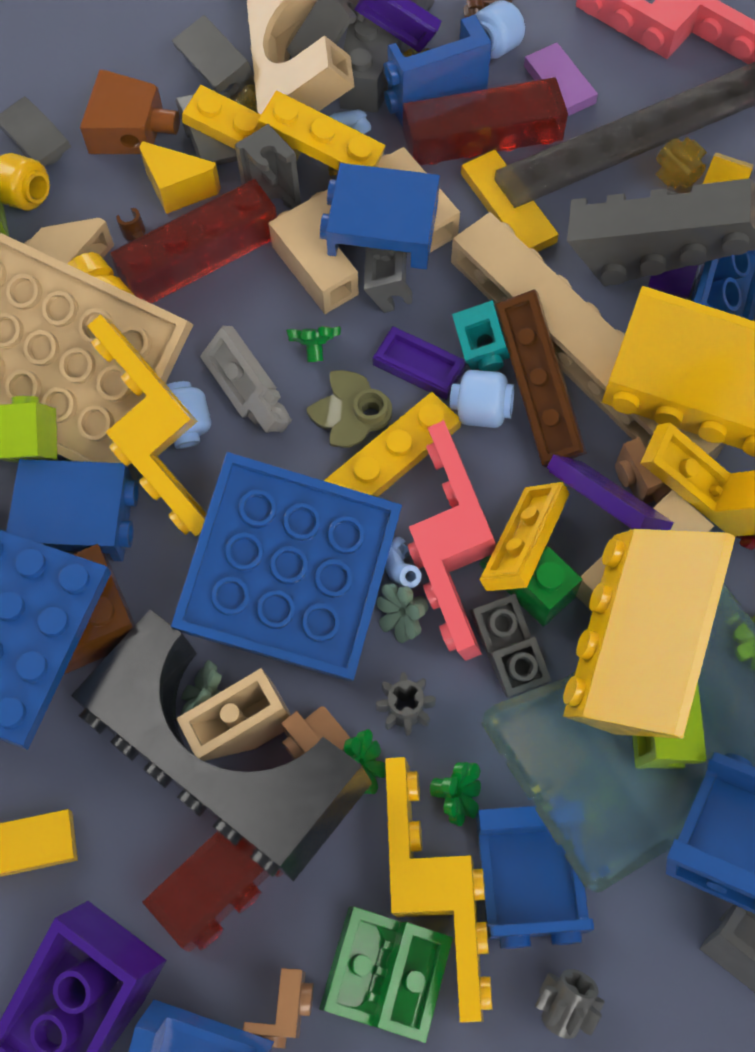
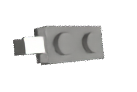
M222 325L202 352L200 358L242 418L248 417L254 424H260L266 433L283 432L292 422V419L285 407L277 402L281 398L279 391L276 390L277 387L234 327Z

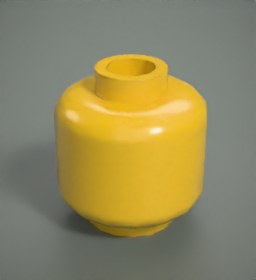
M14 153L1 155V203L25 211L36 209L47 198L50 190V181L46 168L38 160Z

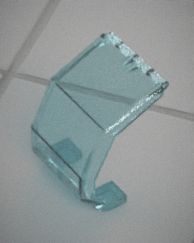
M723 583L698 679L707 761L700 764L685 763V768L636 769L633 737L631 735H615L563 717L566 704L563 702L564 690L567 682L575 675V672L563 679L497 703L486 710L483 715V722L481 723L483 729L499 754L504 755L508 760L506 765L529 800L532 799L536 804V812L557 845H562L566 851L564 856L585 889L589 887L594 892H602L671 848L674 839L678 840L705 777L708 760L713 751L723 755L732 753L742 756L755 767V623L725 583Z

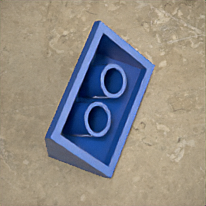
M755 250L747 251L741 255H731L702 263L690 301L753 321L755 315Z

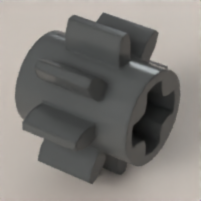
M401 672L400 681L393 686L385 681L382 683V690L388 696V699L377 701L376 711H388L389 716L385 722L387 730L396 724L404 727L406 736H410L412 726L419 722L424 726L429 725L430 718L423 711V708L434 707L436 698L431 695L424 696L423 691L426 686V679L422 678L415 683L407 680L406 673ZM410 697L414 699V710L408 706L404 707L401 711L397 709L398 698L404 702Z
M567 969L562 972L560 978L550 972L547 974L539 990L540 995L535 1007L543 1010L541 1017L548 1030L559 1037L571 1039L577 1036L580 1029L590 1036L593 1034L602 1016L600 1011L605 1002L597 997L599 990L592 978L579 970Z

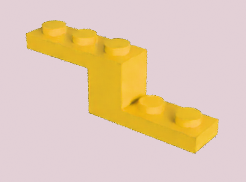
M200 84L182 113V123L235 149L236 143L269 124L295 151L296 161L300 154L304 153L336 170H339L340 163L376 167L386 146L277 90L263 113L259 114Z
M100 314L87 325L96 336L91 341V344L106 361L110 363L115 359L126 371L120 377L138 397L143 393L146 395L142 401L106 431V434L113 441L109 448L125 466H129L132 463L143 475L139 483L153 499L157 501L162 497L173 510L168 514L169 518L182 533L187 535L191 531L195 537L200 536L207 513L158 457L198 421L115 324Z
M672 423L657 425L640 464L725 533L734 536L755 535V470L729 473Z
M405 757L385 758L391 913L397 918L454 915L460 1022H484L483 1010H493L491 977H481L480 955L489 954L487 922H477L476 901L485 900L483 869H474L471 855L414 858V852L422 851L421 822L412 821L411 801H420L418 771H410V766Z

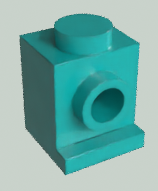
M493 300L452 314L464 359L470 369L475 370L479 368V371L491 372L501 369L504 366L503 360L510 358ZM484 340H493V343L480 347Z

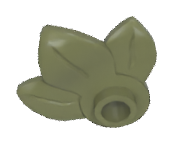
M344 370L330 372V385L333 395L313 403L306 409L307 415L317 426L331 430L330 445L341 448L352 447L361 443L369 431H377L384 428L392 417V404L385 394L379 390L371 389L364 376ZM367 409H375L378 411V414L365 415L364 412Z

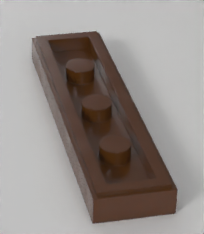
M533 289L495 304L542 466H548L553 454L571 459L587 454L539 293Z

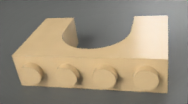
M247 0L257 113H263L276 90L320 111L355 87L351 56L325 35L289 60L290 54L286 49L317 0Z
M405 147L391 154L383 155L376 166L379 168L426 173ZM440 188L430 253L453 240L459 231L460 211ZM328 189L317 192L308 201L292 210L283 211L274 220L268 222L273 249L324 314L359 295L358 271L339 247L337 256H328L327 241L320 239L323 213L330 214L331 205H327Z

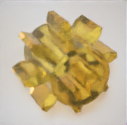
M688 137L683 142L679 138L672 139L657 155L656 161L662 167L655 174L668 187L672 186L676 189L680 184L683 188H688L703 175L706 165L700 159L704 157L707 151L695 140L691 141Z

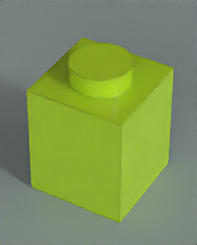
M15 396L11 398L12 404L0 405V460L18 463L19 459L58 460L56 408L39 403V397Z

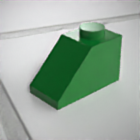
M546 546L527 588L506 589V591L510 595L515 594L518 603L544 627L575 599L583 579L550 547ZM491 555L480 561L479 565L483 569H485Z

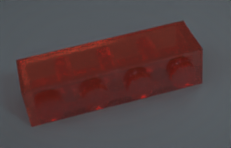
M556 77L403 103L404 137L408 152L419 165H434L448 160L473 158L492 150L497 152L512 151L516 148L539 144L547 145L556 141H562L568 118V111Z
M253 179L110 252L118 277L136 297L152 304L270 242L268 222L277 218L276 207L256 179Z
M216 832L144 899L142 903L183 950L191 952L197 946L202 951L212 944L223 932L224 928L220 923L234 909L241 914L258 899L262 893L258 886L270 875L249 858L254 849L245 841L241 840L235 847L221 834ZM279 870L275 876L279 877L283 873Z

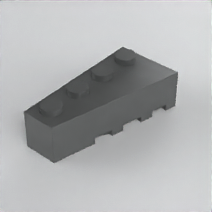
M411 0L426 11H430L434 0ZM365 18L363 23L356 19L353 24H349L343 50L351 56L355 87L339 97L340 109H360L362 111L378 112L384 101V91L388 90V82L383 68V64L388 62V45L396 43L404 57L409 52L407 44Z
M752 178L698 184L692 185L690 193L681 194L669 191L668 188L651 190L650 197L626 200L625 193L607 195L606 202L588 204L586 198L572 199L567 242L603 286L619 285L625 281L649 275H659L669 270L690 265L696 266L706 261L731 255H741L747 251L755 250V183Z

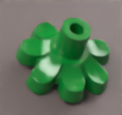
M321 326L317 329V332L313 328L301 329L302 331L298 329L286 330L289 341H296L301 345H306L307 362L324 361L322 344H326L334 336L341 335V326L332 328Z
M369 729L358 732L356 737L347 739L344 743V750L347 755L363 766L372 782L364 794H376L378 790L376 778L386 777V764L382 761H376V758L381 753V747L377 740L372 741L373 734Z
M457 762L454 765L451 777H445L444 779L435 777L430 784L431 796L445 799L444 813L449 816L450 823L459 827L464 824L465 815L474 819L479 811L478 803L472 799V797L479 796L481 791V782L477 780L481 769L477 763Z

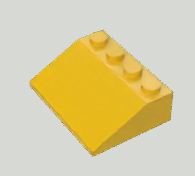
M642 286L601 403L610 405L616 411L624 414H637L655 420L658 424L670 422L676 428L697 434L707 442L724 443L742 449L746 454L755 457V321Z
M632 529L616 534L609 540L602 556V563L605 565L601 583L594 588L589 602L592 615L588 629L581 634L577 644L576 654L579 657L575 675L569 679L564 690L563 702L566 704L563 717L615 735L683 739L736 536L724 532Z

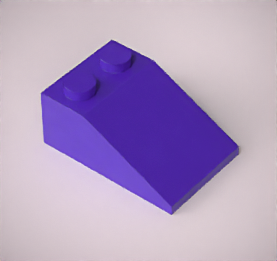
M86 901L55 917L0 1020V1052H109L144 1003L167 960L90 901Z

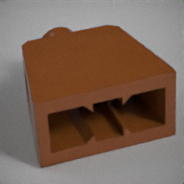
M99 69L80 129L89 154H141L139 146L142 141L154 144L157 133L177 135L180 126V114L176 110L163 109L158 87L154 84Z

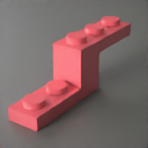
M645 0L576 1L577 8L665 59H668L687 37L694 33L755 68V20L719 0H655L652 4Z
M441 421L427 427L434 443L427 445L426 448L435 469L438 470L444 467L449 481L442 483V487L451 509L409 526L414 542L407 544L415 566L419 569L424 567L430 582L423 584V588L432 609L441 608L446 623L440 625L439 629L449 652L457 649L461 657L467 661L482 655V652L450 572L492 555L497 543L445 421Z

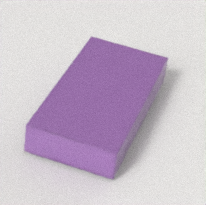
M558 43L525 56V69L563 118L596 104L598 93Z

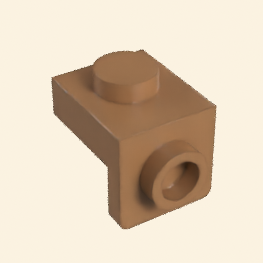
M640 437L623 443L615 464L620 482L625 487L629 486L633 495L644 503L648 504L655 501L658 504L672 489L640 464L646 451Z
M323 706L319 707L306 719H303L298 711H296L281 723L287 737L282 741V744L294 760L309 751L322 737L342 751H344L345 741L350 738Z
M281 968L275 1025L244 1022L243 1031L274 1041L272 1048L286 1049L287 1037L299 1038L301 1016L311 1015L313 1001V983L305 982L306 972L299 969Z

